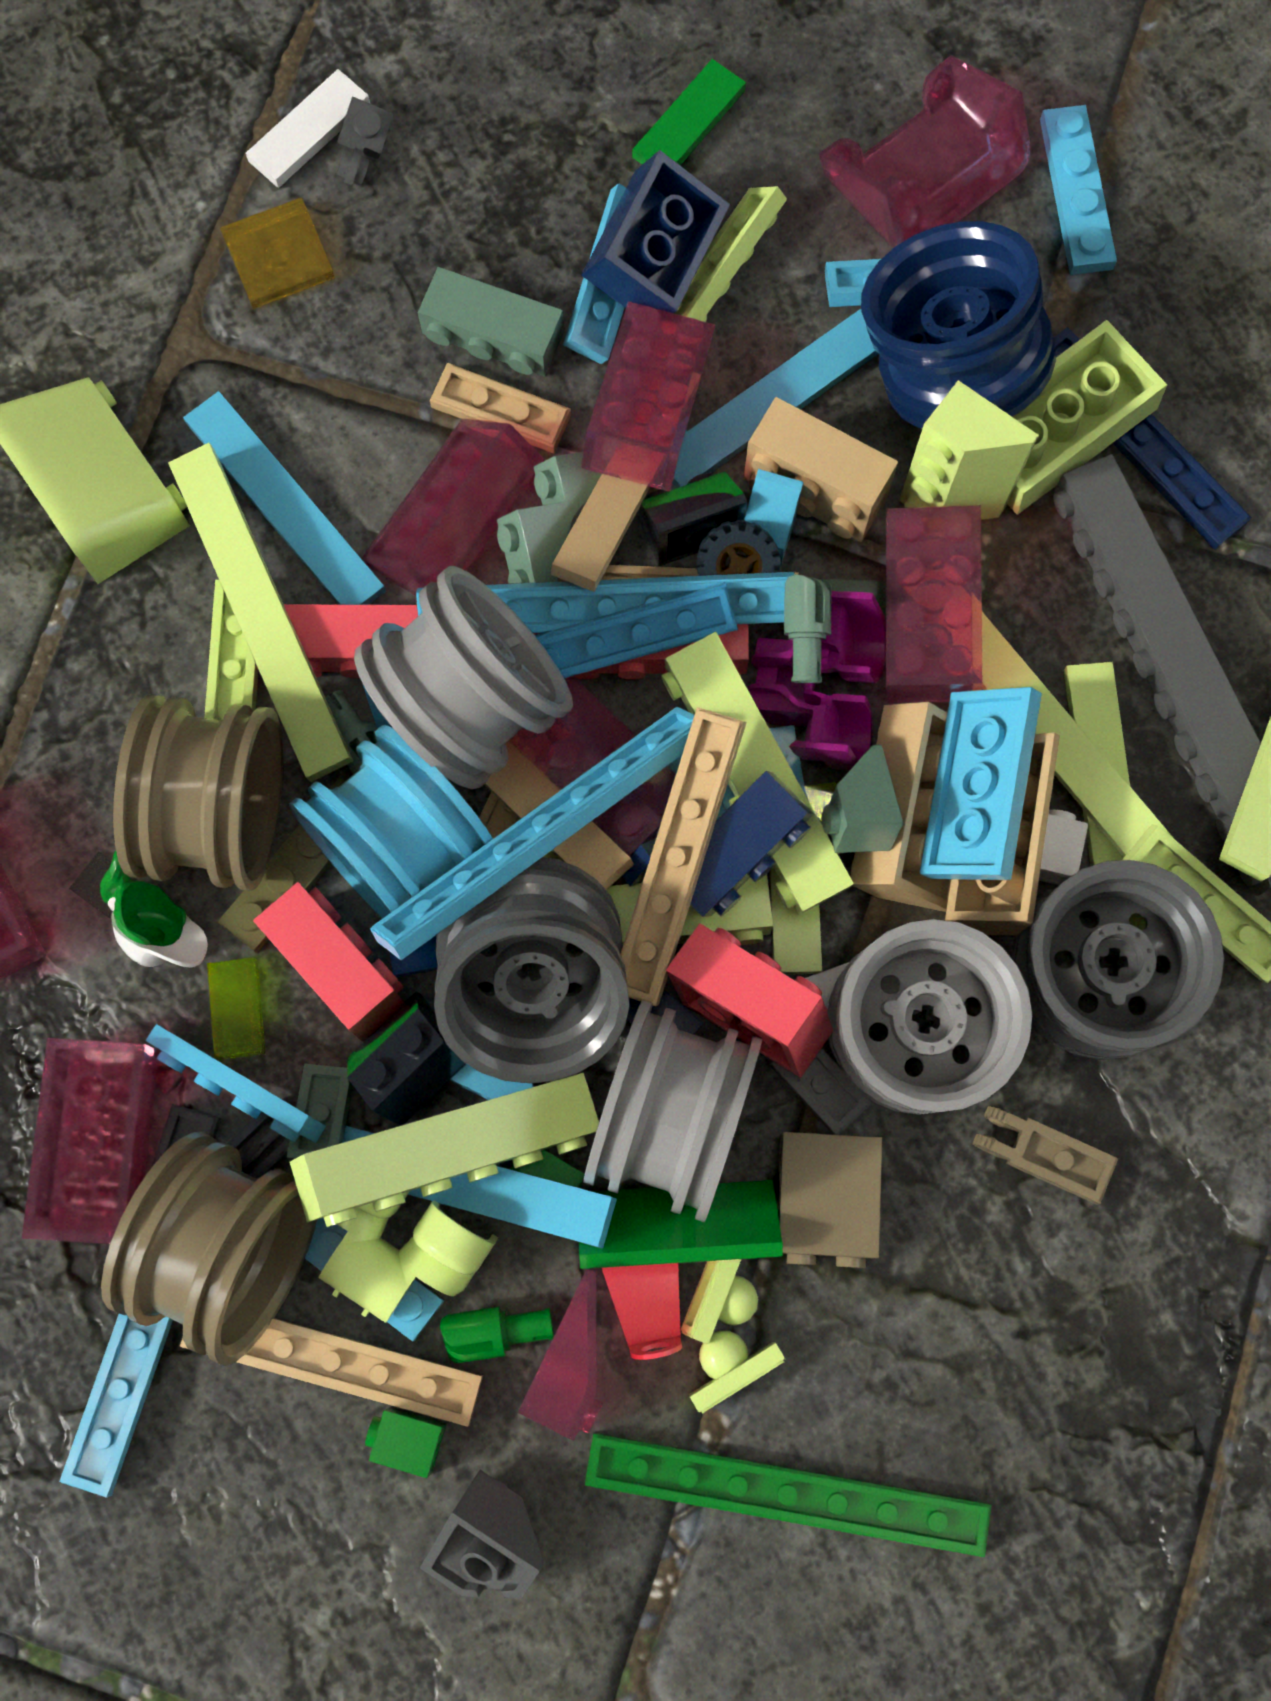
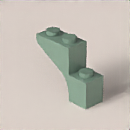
M602 449L558 455L534 466V485L537 495L541 498L542 506L518 509L497 519L499 527L497 532L498 543L502 551L505 552L509 569L508 584L558 582L559 578L551 575L552 563L569 534L574 515L582 505L586 504L606 468Z

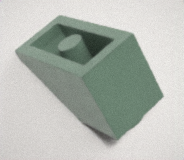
M872 745L837 784L829 805H825L823 808V829L826 834L831 835L835 853L890 851L900 832L903 820L882 745Z

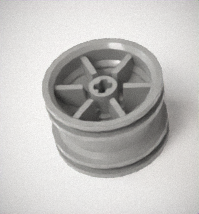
M448 566L437 576V582H430L419 592V603L422 613L406 628L394 623H384L372 634V639H366L355 649L354 661L358 675L378 710L410 748L431 767L435 766L447 779L460 786L476 789L482 787L489 780L491 774L498 773L506 766L508 762L506 743L523 728L537 734L545 733L553 726L555 718L564 717L571 711L573 701L567 683L558 667L517 614L497 594L472 574L459 567Z
M931 919L909 922L887 931L850 960L837 978L828 1006V1016L833 1028V1032L828 1038L829 1047L837 1065L870 1101L895 1112L917 1115L965 1109L986 1100L1003 1087L1017 1070L1030 1041L1032 1024L1031 1003L1028 988L1018 966L1003 947L983 932L959 922ZM938 963L944 967L946 976L942 981H935L930 978L928 968L931 964ZM894 976L897 978L899 989L896 993L888 994L882 990L880 984L883 977ZM967 998H975L979 1001L981 1009L977 1016L967 1014L964 1005ZM924 1009L926 1010V1019L933 1021L932 1027L923 1029L921 1033L918 1031L919 1023L912 1021V1014L920 1013ZM882 1023L886 1026L888 1034L885 1040L877 1042L870 1038L869 1028L872 1024ZM957 1045H964L969 1050V1059L964 1064L956 1063L952 1057V1051ZM912 1057L918 1058L923 1065L921 1074L916 1077L907 1075L904 1069L906 1061Z
M642 1000L625 1042L605 1102L587 1163L584 1183L594 1186L599 1176L610 1180L608 1191L618 1194L622 1183L632 1179L669 1191L674 1201L671 1208L672 1212L681 1214L683 1205L697 1209L696 1220L705 1222L730 1150L763 1039L753 1035L750 1044H746L736 1040L738 1030L729 1028L726 1037L715 1042L678 1030L674 1022L676 1010L666 1008L663 1016L651 1013L652 1002Z

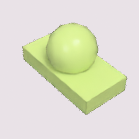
M741 1259L707 1261L682 1324V1334L708 1345L718 1320L724 1324L735 1326L751 1319L757 1310L758 1295L750 1281L735 1275Z
M724 1330L714 1332L708 1345L702 1343L699 1353L702 1369L713 1379L689 1394L698 1412L703 1414L784 1363L785 1357L777 1344L771 1342L748 1357L749 1352L746 1343L739 1335Z

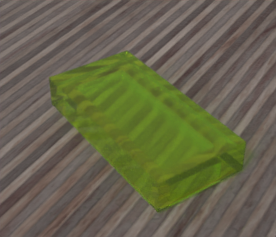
M254 957L207 963L214 1058L220 1060L266 1054L258 960Z

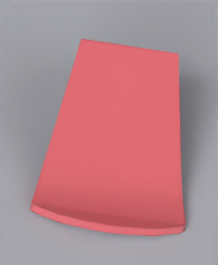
M678 1263L602 1268L630 1350L631 1358L648 1360L665 1357L680 1351L682 1343ZM666 1347L656 1351H648L655 1348Z

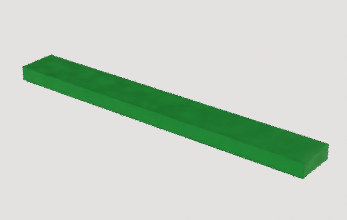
M593 1433L585 1486L985 1557L992 1506L989 1503L599 1433Z

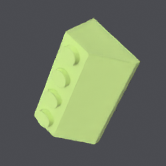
M958 380L924 423L899 501L904 503L906 510L912 516L919 520L927 519L935 526L999 518L1009 501L1039 435Z

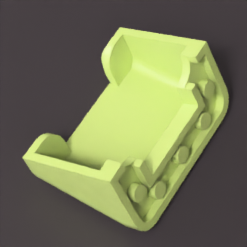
M87 377L0 404V444L70 548L97 584H99L190 525L182 513V510L187 508L184 498L173 483L165 488L111 409L117 402L102 380L93 384L91 379Z

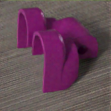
M831 591V635L826 636V640H821V674L838 672L839 676L846 681L877 683L881 678L885 663L887 629L884 614L874 593ZM757 639L756 651L751 659V665L758 669L756 682L747 686V689L765 722L781 726H807L804 741L795 740L789 746L792 752L803 760L823 761L831 769L850 771L872 744L873 716L867 697L850 694H833L829 696L815 692V683L791 682L793 677V640Z

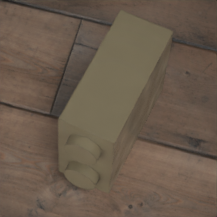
M783 1132L780 1135L777 1211L783 1242V1254H787V1264L816 1265L817 1256L836 1257V1267L866 1268V1259L879 1258L882 1137Z

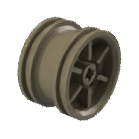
M147 694L139 701L132 712L123 738L114 791L113 827L118 862L127 876L131 878H144L148 875L153 880L166 881L173 877L179 866L207 869L210 881L216 887L228 888L232 887L235 883L240 890L251 891L257 888L266 872L267 862L270 860L282 793L283 742L279 718L274 708L258 707L253 711L248 705L234 704L228 709L223 720L196 717L192 704L188 699L171 697L166 700L164 696Z
M203 1132L189 1133L176 1141L163 1153L149 1170L124 1211L112 1238L104 1264L101 1282L102 1300L108 1309L121 1315H127L130 1320L140 1325L149 1326L158 1323L164 1317L183 1324V1340L188 1349L202 1355L207 1354L210 1360L228 1366L237 1362L254 1346L266 1331L272 1319L275 1318L300 1272L310 1247L317 1220L307 1223L293 1175L282 1169H275L256 1179L242 1172V1160L236 1148L225 1142H217L216 1139Z

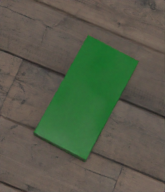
M773 1180L718 1183L705 1222L696 1220L697 1209L683 1205L681 1214L672 1212L671 1208L674 1201L669 1191L656 1187L620 1189L618 1194L608 1190L592 1191L616 1198L617 1200L603 1249L579 1242L580 1269L783 1256V1242Z

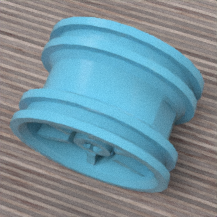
M382 725L375 731L376 744L364 740L357 746L356 751L362 765L343 784L331 790L315 781L308 787L311 799L304 802L296 797L289 803L292 813L309 837L343 878L381 919L493 839L476 813L435 766L431 767L388 725Z

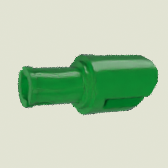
M500 1306L447 1314L441 1319L440 1323L449 1361L454 1364L506 1356V1351L511 1350V1345L548 1339L554 1340L550 1307L545 1308V1310L506 1315V1311H501Z

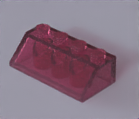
M461 419L361 559L368 567L415 596L417 588H424L430 582H437V576L448 566H456L466 571L470 564L483 554L485 543L498 527L497 519L509 514L511 506L521 492L533 483L535 479L534 466L542 463L545 459L509 423Z
M574 676L564 678L573 701V707L564 717L555 718L553 726L545 733L537 734L523 728L509 740L515 748L560 790L635 737ZM666 766L592 821L631 857L641 844L657 838L676 774Z

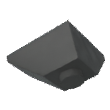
M479 1470L447 1520L420 1569L462 1597H479L483 1590H501L504 1598L522 1599L544 1565L523 1498L510 1490L503 1482Z

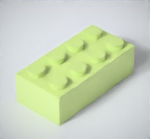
M1108 320L1104 321L1056 357L1051 379L1042 393L1023 411L1013 416L1014 419L1039 435L1007 503L1017 515L1054 488L1064 473L1086 464L1159 407L1167 384Z

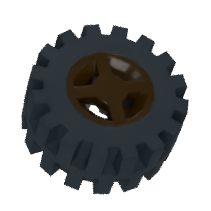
M745 520L726 521L721 523L722 525L713 528L708 532L707 537L702 540L697 554L698 576L780 572V554L773 538L761 526L746 522Z

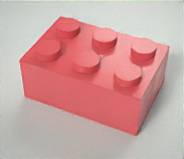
M297 882L258 915L253 922L346 1028L363 1042L404 1003L397 994L404 987L379 958L373 964L366 959L373 952L348 923L344 924L341 928L335 924L342 917L316 887L308 893Z
M699 923L666 969L683 1005L728 1032L729 1028L738 1030L737 1039L746 1044H750L753 1035L762 1038L759 1052L801 1078L833 1032L827 1013L828 1009L821 996L822 991L804 977L797 976L793 980L780 972V965L768 955L762 952L752 955L740 948V941L728 931L717 928L714 932Z

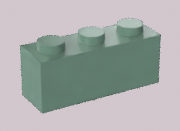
M437 267L418 311L422 334L426 335L432 342L443 346H448L449 344L467 349L471 355L482 360L496 359L507 363L513 370L525 375L535 373L546 376L564 333L563 310Z

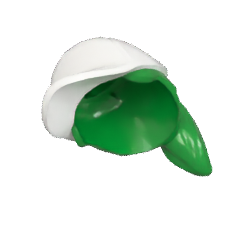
M115 850L110 868L100 883V894L103 901L113 911L111 917L116 941L122 950L132 960L146 967H155L167 961L189 968L201 964L208 947L204 931L186 915L184 908L175 905L160 887L148 882L132 880L131 877L127 876L118 862Z

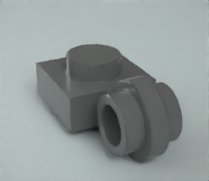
M353 96L337 141L339 144L352 148L353 152L344 150L336 174L343 177V182L351 186L353 182L362 184L370 159L363 157V153L379 159L393 117V113Z

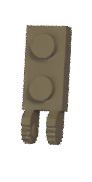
M987 1107L984 1115L986 1119L999 1127L1019 1132L1013 1148L985 1134H976L972 1145L989 1154L1007 1160L1006 1164L1096 1205L1101 1204L1117 1164V1157L1030 1118L1021 1119L999 1108Z

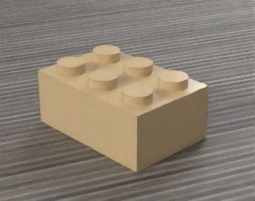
M775 397L748 441L744 480L748 481V484L753 489L757 471L761 469L803 481L797 514L803 517L813 516L828 524V528L836 535L846 539L853 537L862 542L888 497L898 461Z

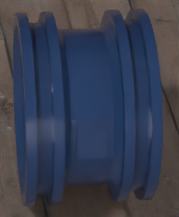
M964 221L936 226L915 234L895 246L879 260L867 277L861 293V312L873 348L880 355L879 370L890 404L905 421L923 429L924 423L958 380L1012 417L1029 406L1042 393L1050 381L1056 363V348L1051 322L1042 306L1044 301L1043 283L1039 273V263L1031 244L1019 233L1003 225L983 221Z

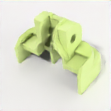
M410 1191L403 1193L404 1198H406ZM433 1200L414 1228L413 1237L398 1250L383 1240L381 1236L389 1217L397 1212L401 1204L375 1212L373 1203L355 1208L357 1218L337 1224L348 1232L326 1263L319 1279L335 1289L332 1293L334 1297L337 1298L342 1293L363 1307L364 1311L361 1315L364 1317L370 1312L387 1323L416 1277L432 1288L449 1296H456L464 1291L495 1245L498 1237L492 1234L489 1240L472 1233L439 1209L440 1204Z

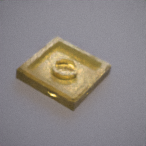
M302 197L220 227L253 309L335 278Z

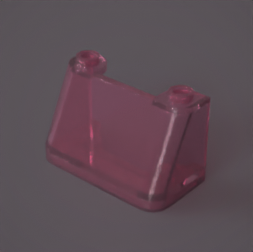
M951 55L926 76L922 89L924 109L864 154L860 145L850 138H841L819 153L823 172L827 179L892 248L925 230L958 222L1018 177L1028 164L1031 147L1021 91Z

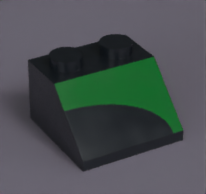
M725 471L713 476L711 473H703L689 480L685 486L671 491L669 488H661L648 494L639 507V520L658 567L698 553L700 544L707 537L708 532L722 525L721 523L744 520L747 499L742 490Z
M416 991L348 1057L347 1078L373 1112L402 1126L466 1063L446 1044L437 1026L435 1011L424 997Z

